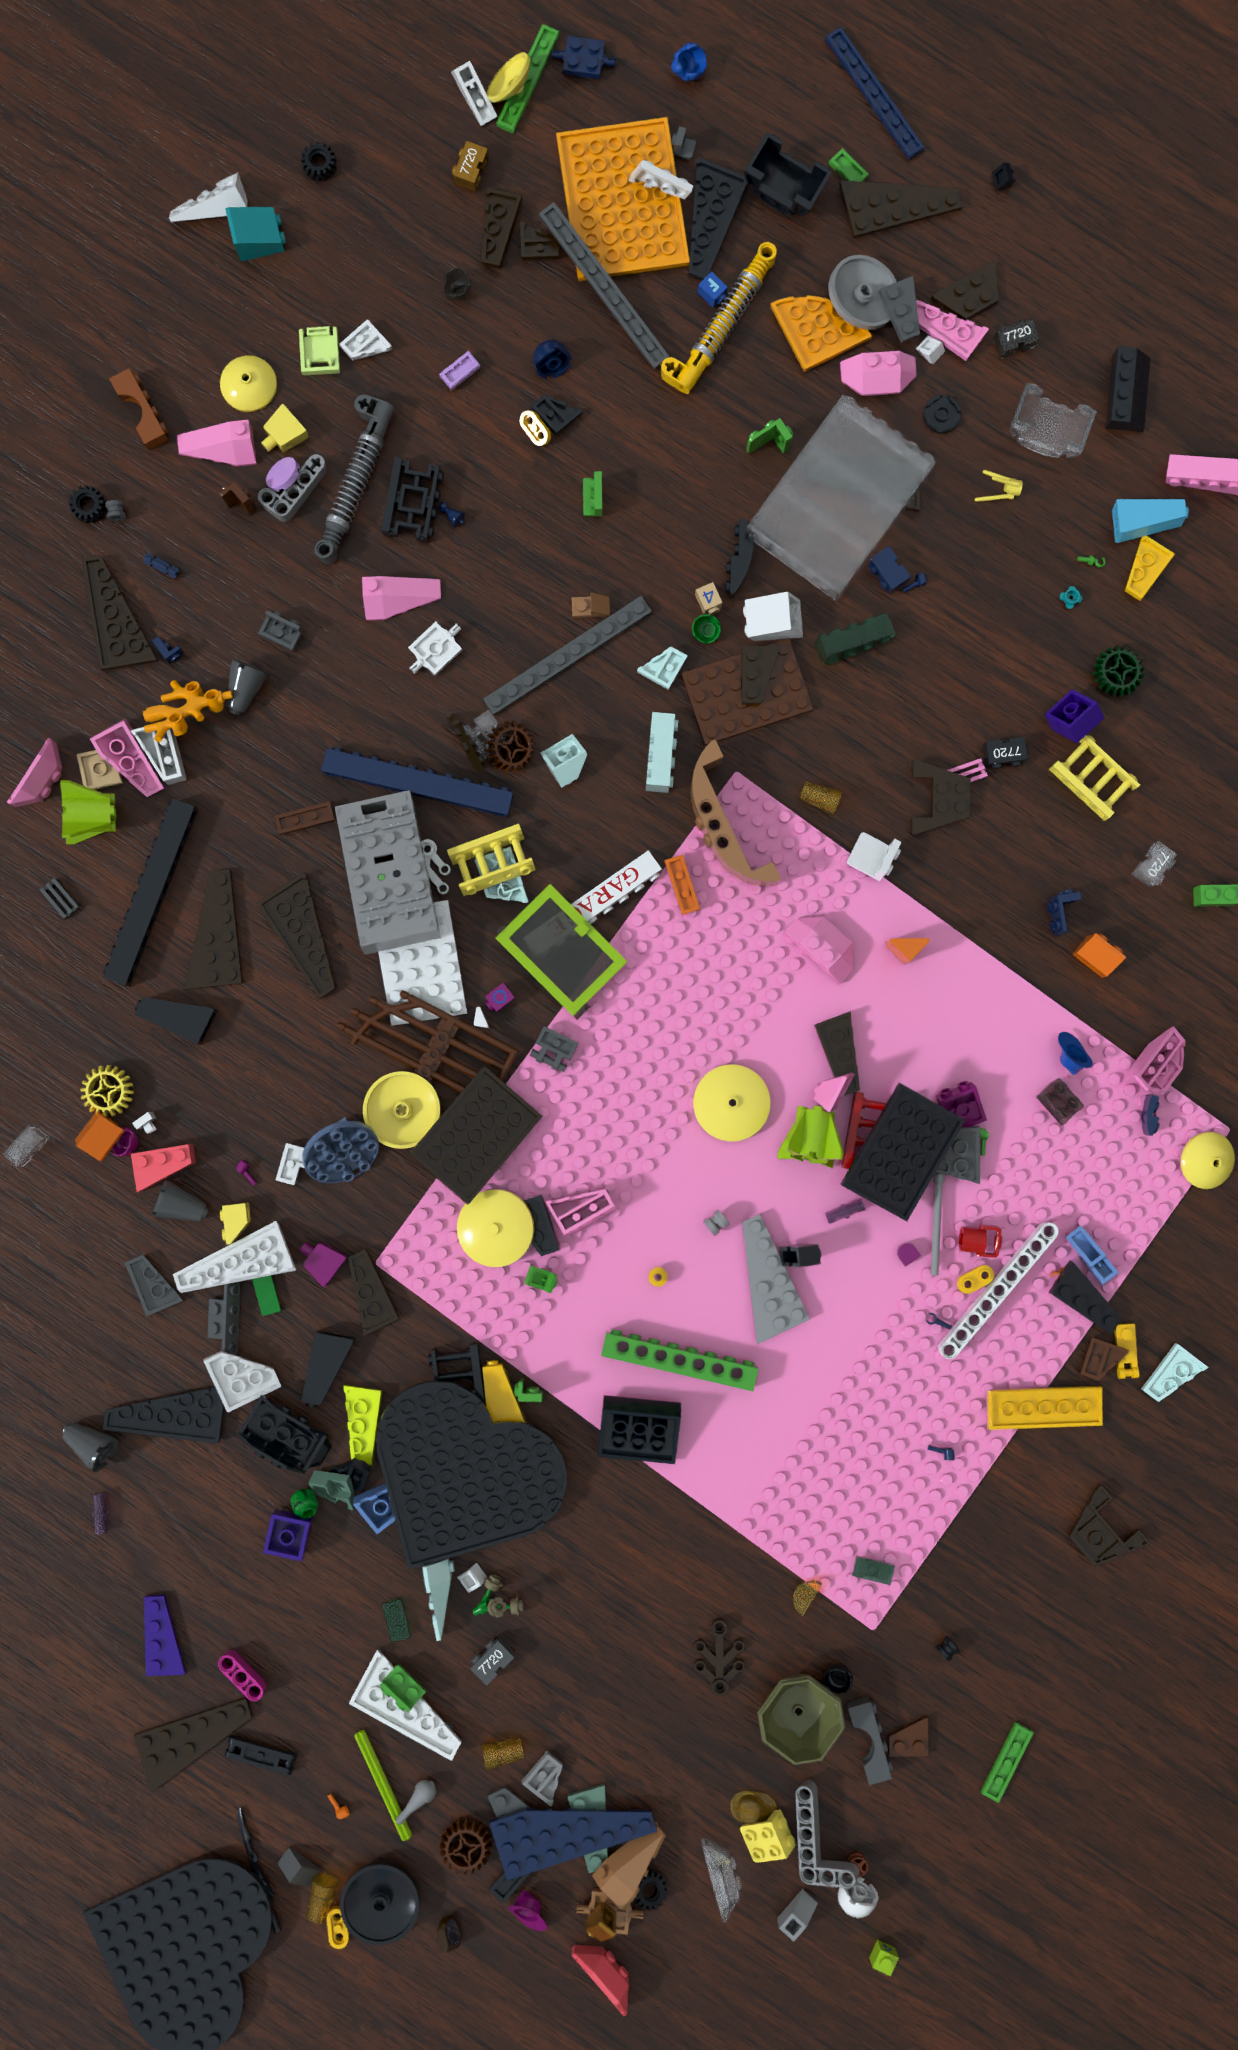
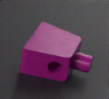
M305 1242L299 1250L308 1257L303 1266L323 1287L328 1285L349 1257L323 1242L318 1243L315 1248L308 1242Z

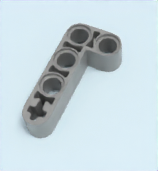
M318 454L309 457L299 470L296 481L288 489H285L280 496L269 488L262 489L258 494L262 507L282 522L290 521L327 473V466L323 457ZM310 478V482L307 484L302 483L303 479ZM293 493H299L297 498H290ZM266 497H272L270 502H264ZM281 508H288L284 514L279 513Z

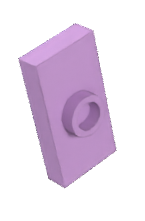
M467 351L439 375L452 391L480 369L481 366L473 355Z

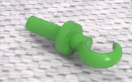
M1092 555L1089 557H1077V561L1088 562V565L1095 563L1099 568L1103 567L1106 563L1104 557H1102V565Z

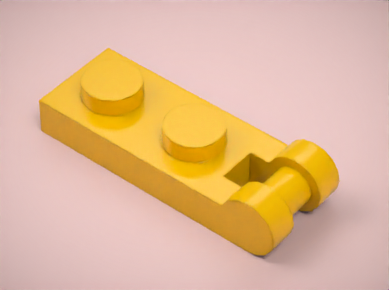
M1118 1324L1114 1329L1115 1345L1129 1350L1128 1354L1116 1364L1118 1379H1125L1129 1376L1139 1378L1135 1324ZM1124 1363H1130V1369H1125Z

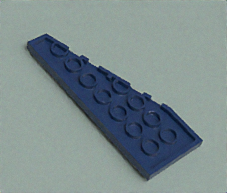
M526 1808L492 1819L489 1822L507 1880L657 1832L652 1811L648 1809L614 1811V1809L552 1810V1808H545V1810H534V1808Z

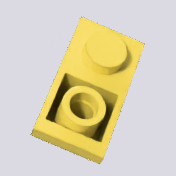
M249 1202L222 1206L220 1219L224 1221L222 1238L224 1241L226 1240V1245L234 1243L251 1222Z

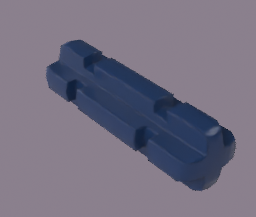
M147 553L144 557V563L149 566L153 565L152 567L164 574L168 573V576L174 579L179 576L180 569L175 566L171 567L170 563L158 557L155 558L151 553Z

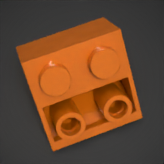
M1094 933L1085 937L1072 954L1101 978L1107 977L1126 958L1122 954V949L1116 945L1112 946L1107 942L1108 939L1100 933Z

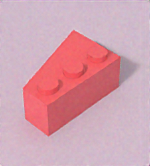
M194 1144L131 1154L136 1191L142 1192L195 1164Z

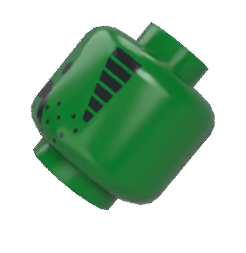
M299 1489L291 1497V1506L297 1517L308 1519L315 1515L319 1504L312 1490Z

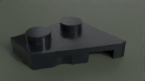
M545 394L530 407L532 411L539 415L555 436L583 413L580 408L576 410L566 406L567 403L557 401Z

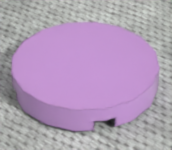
M291 457L279 460L268 472L266 477L267 486L274 492H280L279 490L282 488L284 490L288 489L298 478L299 472L297 470L300 469V465Z

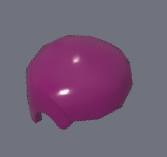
M121 1127L125 1131L112 1147V1150L114 1151V1156L127 1157L135 1152L139 1141L136 1133L131 1128Z

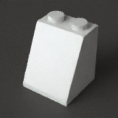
M783 592L745 600V606L743 607L747 623L745 625V634L751 640L763 641L803 637L800 600L791 593Z

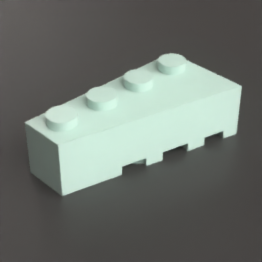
M652 712L646 791L668 793L669 787L673 788L674 776H670L671 769H674L675 757H672V750H676L677 739L673 738L674 731L678 730V720H675V714Z

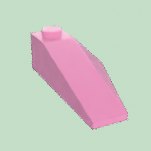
M249 420L226 422L177 435L180 455L198 459H209L214 462L228 463L237 467L257 465L253 428Z
M126 718L90 738L98 754L110 763L115 770L126 777L146 797L164 789L148 756L130 731L133 729Z

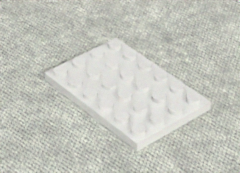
M448 900L434 902L441 938L378 952L387 1003L395 1005L409 1002L399 995L404 990L409 992L410 995L412 994L453 1016L467 1014ZM421 1007L404 1010L407 1014L421 1021L440 1018ZM389 1014L391 1026L408 1023L393 1014Z

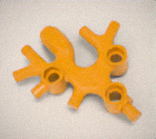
M173 680L170 685L174 691L161 695L162 702L183 698L187 700L186 704L179 708L168 705H156L146 708L143 711L144 719L146 722L153 724L145 725L144 730L146 733L157 731L154 737L157 742L162 741L169 729L173 730L175 736L183 735L187 732L188 728L185 717L194 716L197 721L201 722L204 720V716L200 710L208 706L215 713L222 711L225 700L233 698L232 691L222 692L221 690L211 689L204 694L200 684L196 681L189 682L185 687H182L176 680Z

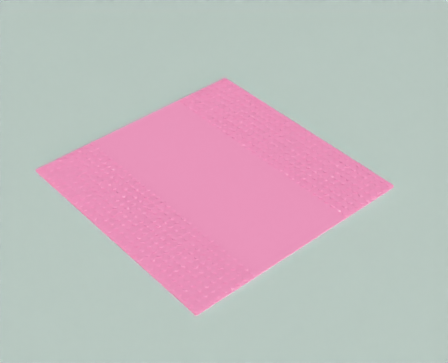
M735 772L718 794L719 803L751 871L773 862L781 878L780 882L775 886H759L743 882L732 876L718 862L711 848L706 847L703 841V831H699L697 826H695L673 857L683 855L700 910L681 915L665 866L660 873L661 876L654 881L610 941V944L627 963L574 1016L562 1007L547 1027L578 1042L571 1060L562 1058L561 1063L567 1065L565 1072L558 1069L557 1071L551 1069L552 1066L544 1062L539 1063L535 1058L531 1057L532 1049L540 1052L542 1048L535 1044L506 1083L508 1087L543 1117L480 1192L490 1189L507 1190L519 1196L523 1201L542 1195L545 1202L606 1189L617 1209L566 1237L545 1202L561 1250L541 1256L531 1243L527 1252L514 1263L503 1267H489L477 1263L463 1250L458 1239L457 1221L461 1209L466 1203L436 1179L378 1257L376 1265L599 1430L601 1428L604 1395L681 1403V1420L675 1464L643 1462L869 1629L875 1630L1018 1430L988 1429L987 1390L1048 1388L1093 1324L1086 1317L1049 1293L1054 1285V1281L1059 1277L1058 1274H1055L1050 1278V1273L1054 1270L1059 1271L1071 1260L1106 1301L1109 1302L1192 1185L1186 1180L1181 1170V1155L1185 1145L1192 1137L1202 1132H1215L1226 1138L1230 1129L1171 1085L1164 1094L1146 1091L1132 1073L1131 1066L1136 1061L1134 1058L883 877L878 881L848 865L847 860L851 853L742 774ZM712 824L709 826L714 831L718 830L716 825ZM724 842L717 843L719 847L726 848ZM825 917L853 942V971L841 984H838L784 934L785 930L797 918ZM890 938H930V942L905 965L885 946V942ZM604 951L569 997L572 1002L614 962ZM851 1011L855 1057L860 1090L856 1092L864 1093L863 1097L866 1100L887 1103L898 1083L905 1085L938 1104L936 1096L940 1094L941 1090L957 1088L960 1082H972L977 1088L987 1121L974 1126L986 1129L989 1132V1137L986 1140L985 1156L980 1155V1184L945 1175V1182H943L938 1275H931L935 1190L933 1178L908 1221H905L840 1185L849 1170L841 1168L842 1160H834L833 1168H828L821 1164L809 1163V1160L804 1159L803 1162L795 1159H777L778 1150L795 1122L797 1107L804 1106L813 1109V1106H821L814 1100L816 1095L814 1090L818 1083L834 1078L814 1027L817 1023ZM1068 1032L1079 1040L1086 1053L1092 1059V1067L1083 1068L1077 1074L1072 1075L1061 1064L1060 1055L1062 1048L1058 1042L1059 1033ZM547 1050L545 1055L556 1059L558 1054ZM734 1064L747 1067L757 1073L768 1088L770 1094L768 1118L762 1128L747 1139L741 1141L717 1139L708 1134L696 1119L693 1108L696 1087L709 1071L719 1066ZM854 1092L845 1095L839 1107L832 1111L835 1112L834 1121L843 1152ZM1147 1094L1159 1097V1107L1153 1113V1116L1159 1118V1128L1155 1134L1153 1133V1136L1144 1135L1142 1129V1110ZM734 1099L730 1100L729 1105L734 1107L736 1101ZM865 1107L861 1109L860 1116L863 1119L877 1121L883 1110ZM861 1126V1128H858L857 1135L865 1139V1134H869L872 1128ZM860 1145L854 1148V1154L856 1156L862 1147ZM719 1210L730 1225L720 1229V1232L714 1236L703 1221L706 1218H711L713 1213ZM757 1214L761 1215L779 1255L780 1247L795 1244H818L821 1251V1264L804 1267L785 1266L810 1320L759 1344L756 1342L742 1221ZM1050 1222L1055 1224L1059 1230L1058 1236L955 1358L947 1359L943 1357L938 1351V1345L950 1330L941 1325L928 1324L926 1320L929 1322L935 1320V1317L928 1313H934L938 1319L953 1327L988 1286L987 1284L970 1294H965L957 1288L956 1282L958 1277L979 1265L991 1267L995 1277L1040 1223ZM979 1225L1000 1227L1002 1246L999 1249L998 1257L976 1256V1253L960 1251L959 1233L961 1227L979 1228ZM1046 1226L1044 1234L1049 1236L1052 1229L1050 1226ZM1079 1226L1085 1229L1106 1254V1258L1119 1272L1118 1276L1103 1287L1066 1239V1236ZM986 1230L987 1245L985 1252L994 1253L996 1230ZM1037 1240L1031 1244L1033 1251L1039 1248ZM909 1243L916 1247L921 1256L905 1267L898 1258L897 1250L900 1245ZM1023 1255L1019 1258V1264L1021 1266L1026 1264L1027 1258ZM530 1265L549 1270L558 1275L557 1285L552 1293L524 1284ZM655 1267H661L667 1272L668 1279L663 1286L656 1287L649 1282V1272ZM1010 1270L1007 1272L1006 1277L1008 1280L1014 1278V1271ZM985 1271L982 1273L981 1276L983 1279H985L988 1276V1274ZM659 1273L654 1276V1279L657 1281L662 1278V1275ZM966 1281L964 1285L966 1288H968L971 1285L970 1281ZM997 1285L994 1288L995 1295H999L1002 1292L1001 1285ZM984 1300L981 1304L983 1310L988 1309L990 1306L988 1300ZM971 1315L969 1318V1323L972 1325L977 1322L976 1315ZM611 1329L622 1331V1335L630 1336V1333L641 1336V1339L647 1341L649 1338L660 1340V1344L667 1345L668 1342L678 1344L679 1348L682 1349L693 1347L703 1354L706 1351L717 1353L716 1357L724 1358L727 1355L735 1357L737 1362L743 1363V1360L755 1362L754 1365L759 1369L754 1391L603 1357L601 1352L606 1331L611 1332ZM962 1329L956 1333L957 1339H962L965 1336V1332ZM621 1341L617 1347L619 1350L625 1351L628 1349L629 1344L626 1341ZM948 1344L944 1347V1353H951L952 1345ZM643 1345L639 1346L636 1350L639 1355H645L648 1351L647 1347ZM659 1350L655 1354L659 1360L664 1359L667 1355L664 1350ZM679 1354L675 1357L674 1361L677 1364H682L685 1361V1356ZM696 1359L693 1366L695 1368H702L704 1361ZM716 1363L712 1370L715 1373H719L723 1370V1365ZM734 1368L731 1375L739 1377L742 1374V1369ZM928 1445L938 1448H952L955 1459L944 1460V1453L928 1450Z

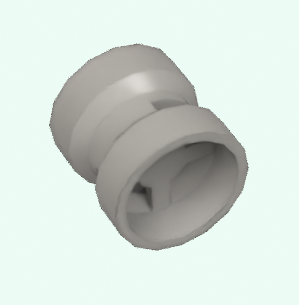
M716 1210L711 1218H706L703 1221L714 1236L720 1232V1229L730 1225L719 1210Z

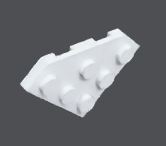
M224 1351L217 1352L203 1359L227 1413L259 1398L261 1395H266L282 1387L272 1367Z

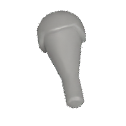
M423 1779L416 1784L415 1791L406 1808L396 1818V1822L399 1825H402L411 1813L425 1803H430L435 1798L437 1791L433 1781Z

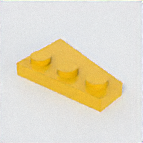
M1143 536L1125 592L1141 601L1172 560L1175 553L1148 536Z

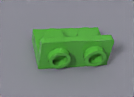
M594 471V478L583 479L584 516H602V471Z
M520 1378L519 1383L515 1385V1397H518L519 1402H542L543 1390H539V1387H527V1390H524V1378Z
M399 1663L380 1684L382 1692L387 1697L391 1696L396 1701L395 1703L402 1711L406 1710L408 1713L427 1691Z

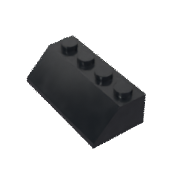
M1118 346L1112 355L1106 429L1144 432L1151 358L1138 348Z

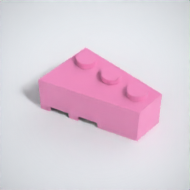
M606 1189L545 1201L566 1237L617 1209Z

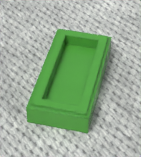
M843 148L829 161V165L845 181L864 182L868 178L869 174Z

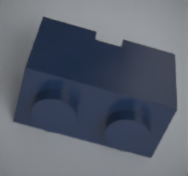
M890 546L870 558L868 563L870 572L878 577L881 588L884 591L887 590L889 594L906 584L911 578L903 564L899 566L895 561L898 557Z

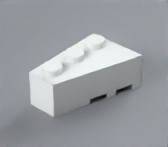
M144 727L130 730L165 783L170 785L187 780L177 739L172 729L167 730L161 742H157L154 739L157 731L146 733Z

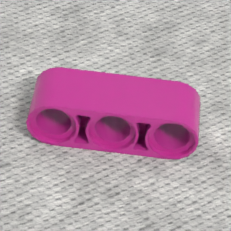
M227 1650L218 1661L220 1671L249 1700L258 1701L261 1699L266 1691V1682L236 1651ZM225 1658H230L233 1661V1665L226 1664ZM238 1672H244L247 1678L241 1679ZM252 1686L259 1687L260 1693H255L252 1690Z

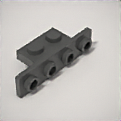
M240 1281L224 1284V1299H209L208 1338L222 1339V1351L238 1356Z

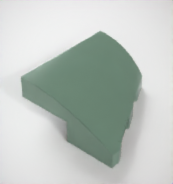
M314 1470L309 1481L310 1488L314 1494L321 1498H326L333 1503H337L338 1500L348 1504V1509L354 1510L353 1497L355 1495L350 1476Z

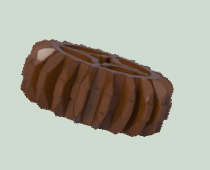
M504 721V725L497 723V728L492 727L493 734L488 733L487 736L490 740L485 741V744L489 745V748H485V752H490L487 759H493L491 765H497V769H503L504 772H509V770L516 772L517 769L523 770V765L528 766L527 759H533L530 753H535V749H531V745L536 744L534 741L530 742L533 734L527 735L529 729H523V724L519 723L517 725L516 721L511 723ZM506 731H509L508 735H506L505 740L503 742H499V738L501 737V735ZM516 734L520 737L522 745L518 743ZM510 744L512 745V747H516L517 749H508V746L503 745ZM498 748L502 750L504 759L500 756ZM520 751L521 755L519 758L512 762L515 753Z
M465 1818L464 1823L458 1819L457 1825L453 1822L450 1823V1828H445V1834L441 1835L440 1840L442 1842L439 1844V1848L442 1851H440V1856L445 1857L443 1859L444 1864L450 1862L449 1870L456 1867V1874L460 1869L463 1870L464 1875L467 1873V1870H470L472 1874L475 1868L480 1871L482 1868L481 1864L486 1865L487 1858L491 1856L489 1850H492V1844L489 1842H491L492 1838L491 1836H486L488 1829L482 1830V1823L478 1826L476 1825L475 1819H473L472 1823H468V1818ZM467 1833H470L475 1837H470ZM459 1834V1841L450 1846L451 1840ZM463 1841L464 1844H467V1846L469 1845V1850H467V1848L462 1847ZM481 1846L482 1850L480 1853L472 1858V1851L477 1850V1847Z

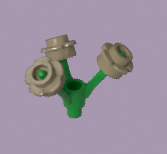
M496 1574L485 1577L484 1586L488 1590L482 1598V1602L473 1608L474 1615L477 1616L489 1612L492 1616L501 1617L506 1609H511L512 1615L517 1614L519 1616L520 1612L524 1611L523 1600H519V1597L516 1596V1598L510 1599L509 1605H506L501 1597L490 1600L491 1591H498L503 1586V1583L500 1582L501 1578Z

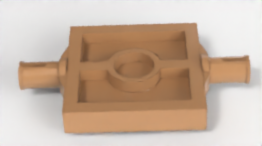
M592 1888L589 1905L577 1904L576 1913L588 1914L589 1916L600 1902L604 1903L616 1913V1934L628 1935V1926L631 1918L643 1919L644 1910L632 1909L630 1903L623 1911L599 1888Z

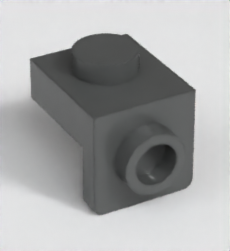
M679 126L678 132L673 134L671 145L674 146L673 155L688 160L692 159L696 141L686 138V128Z

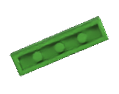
M1015 1721L980 1791L981 1794L998 1803L1000 1802L1034 1734L1033 1730Z

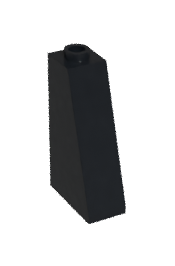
M146 997L139 1000L135 1006V1015L198 1045L202 1044L218 1010L213 1008Z
M323 1331L315 1332L301 1402L306 1403V1406L317 1408V1405L320 1406L324 1402L355 1342L354 1337Z

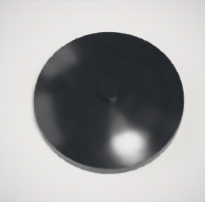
M373 1862L364 1865L349 1877L343 1888L340 1899V1912L344 1925L355 1938L366 1944L382 1946L394 1943L411 1930L417 1919L420 1905L418 1888L413 1878L403 1868L395 1864Z

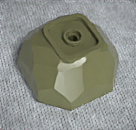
M797 1674L782 1678L758 1711L762 1741L794 1765L823 1760L845 1729L841 1699L809 1674ZM801 1708L802 1711L800 1713H796L795 1709Z

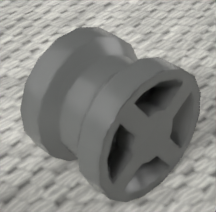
M110 500L105 503V507L108 509L106 515L108 520L122 521L126 519V513L123 510L125 507L124 501Z

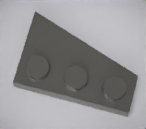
M913 276L879 289L878 294L901 344L918 337L920 329Z
M144 1255L125 1262L146 1316L184 1301Z

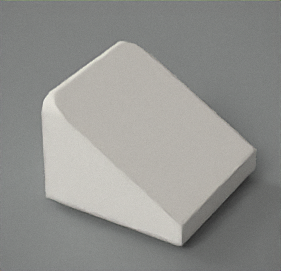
M929 335L916 348V351L931 364H934L945 352L942 342Z
M477 1007L474 1026L489 1028L481 1007Z
M477 1563L457 1577L468 1593L480 1587L486 1581V1575Z

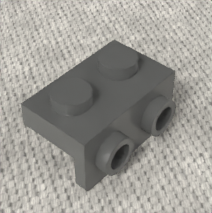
M266 610L265 615L267 617L258 634L294 651L303 634L300 623L293 619L289 621L284 619L283 615L273 610L270 612Z

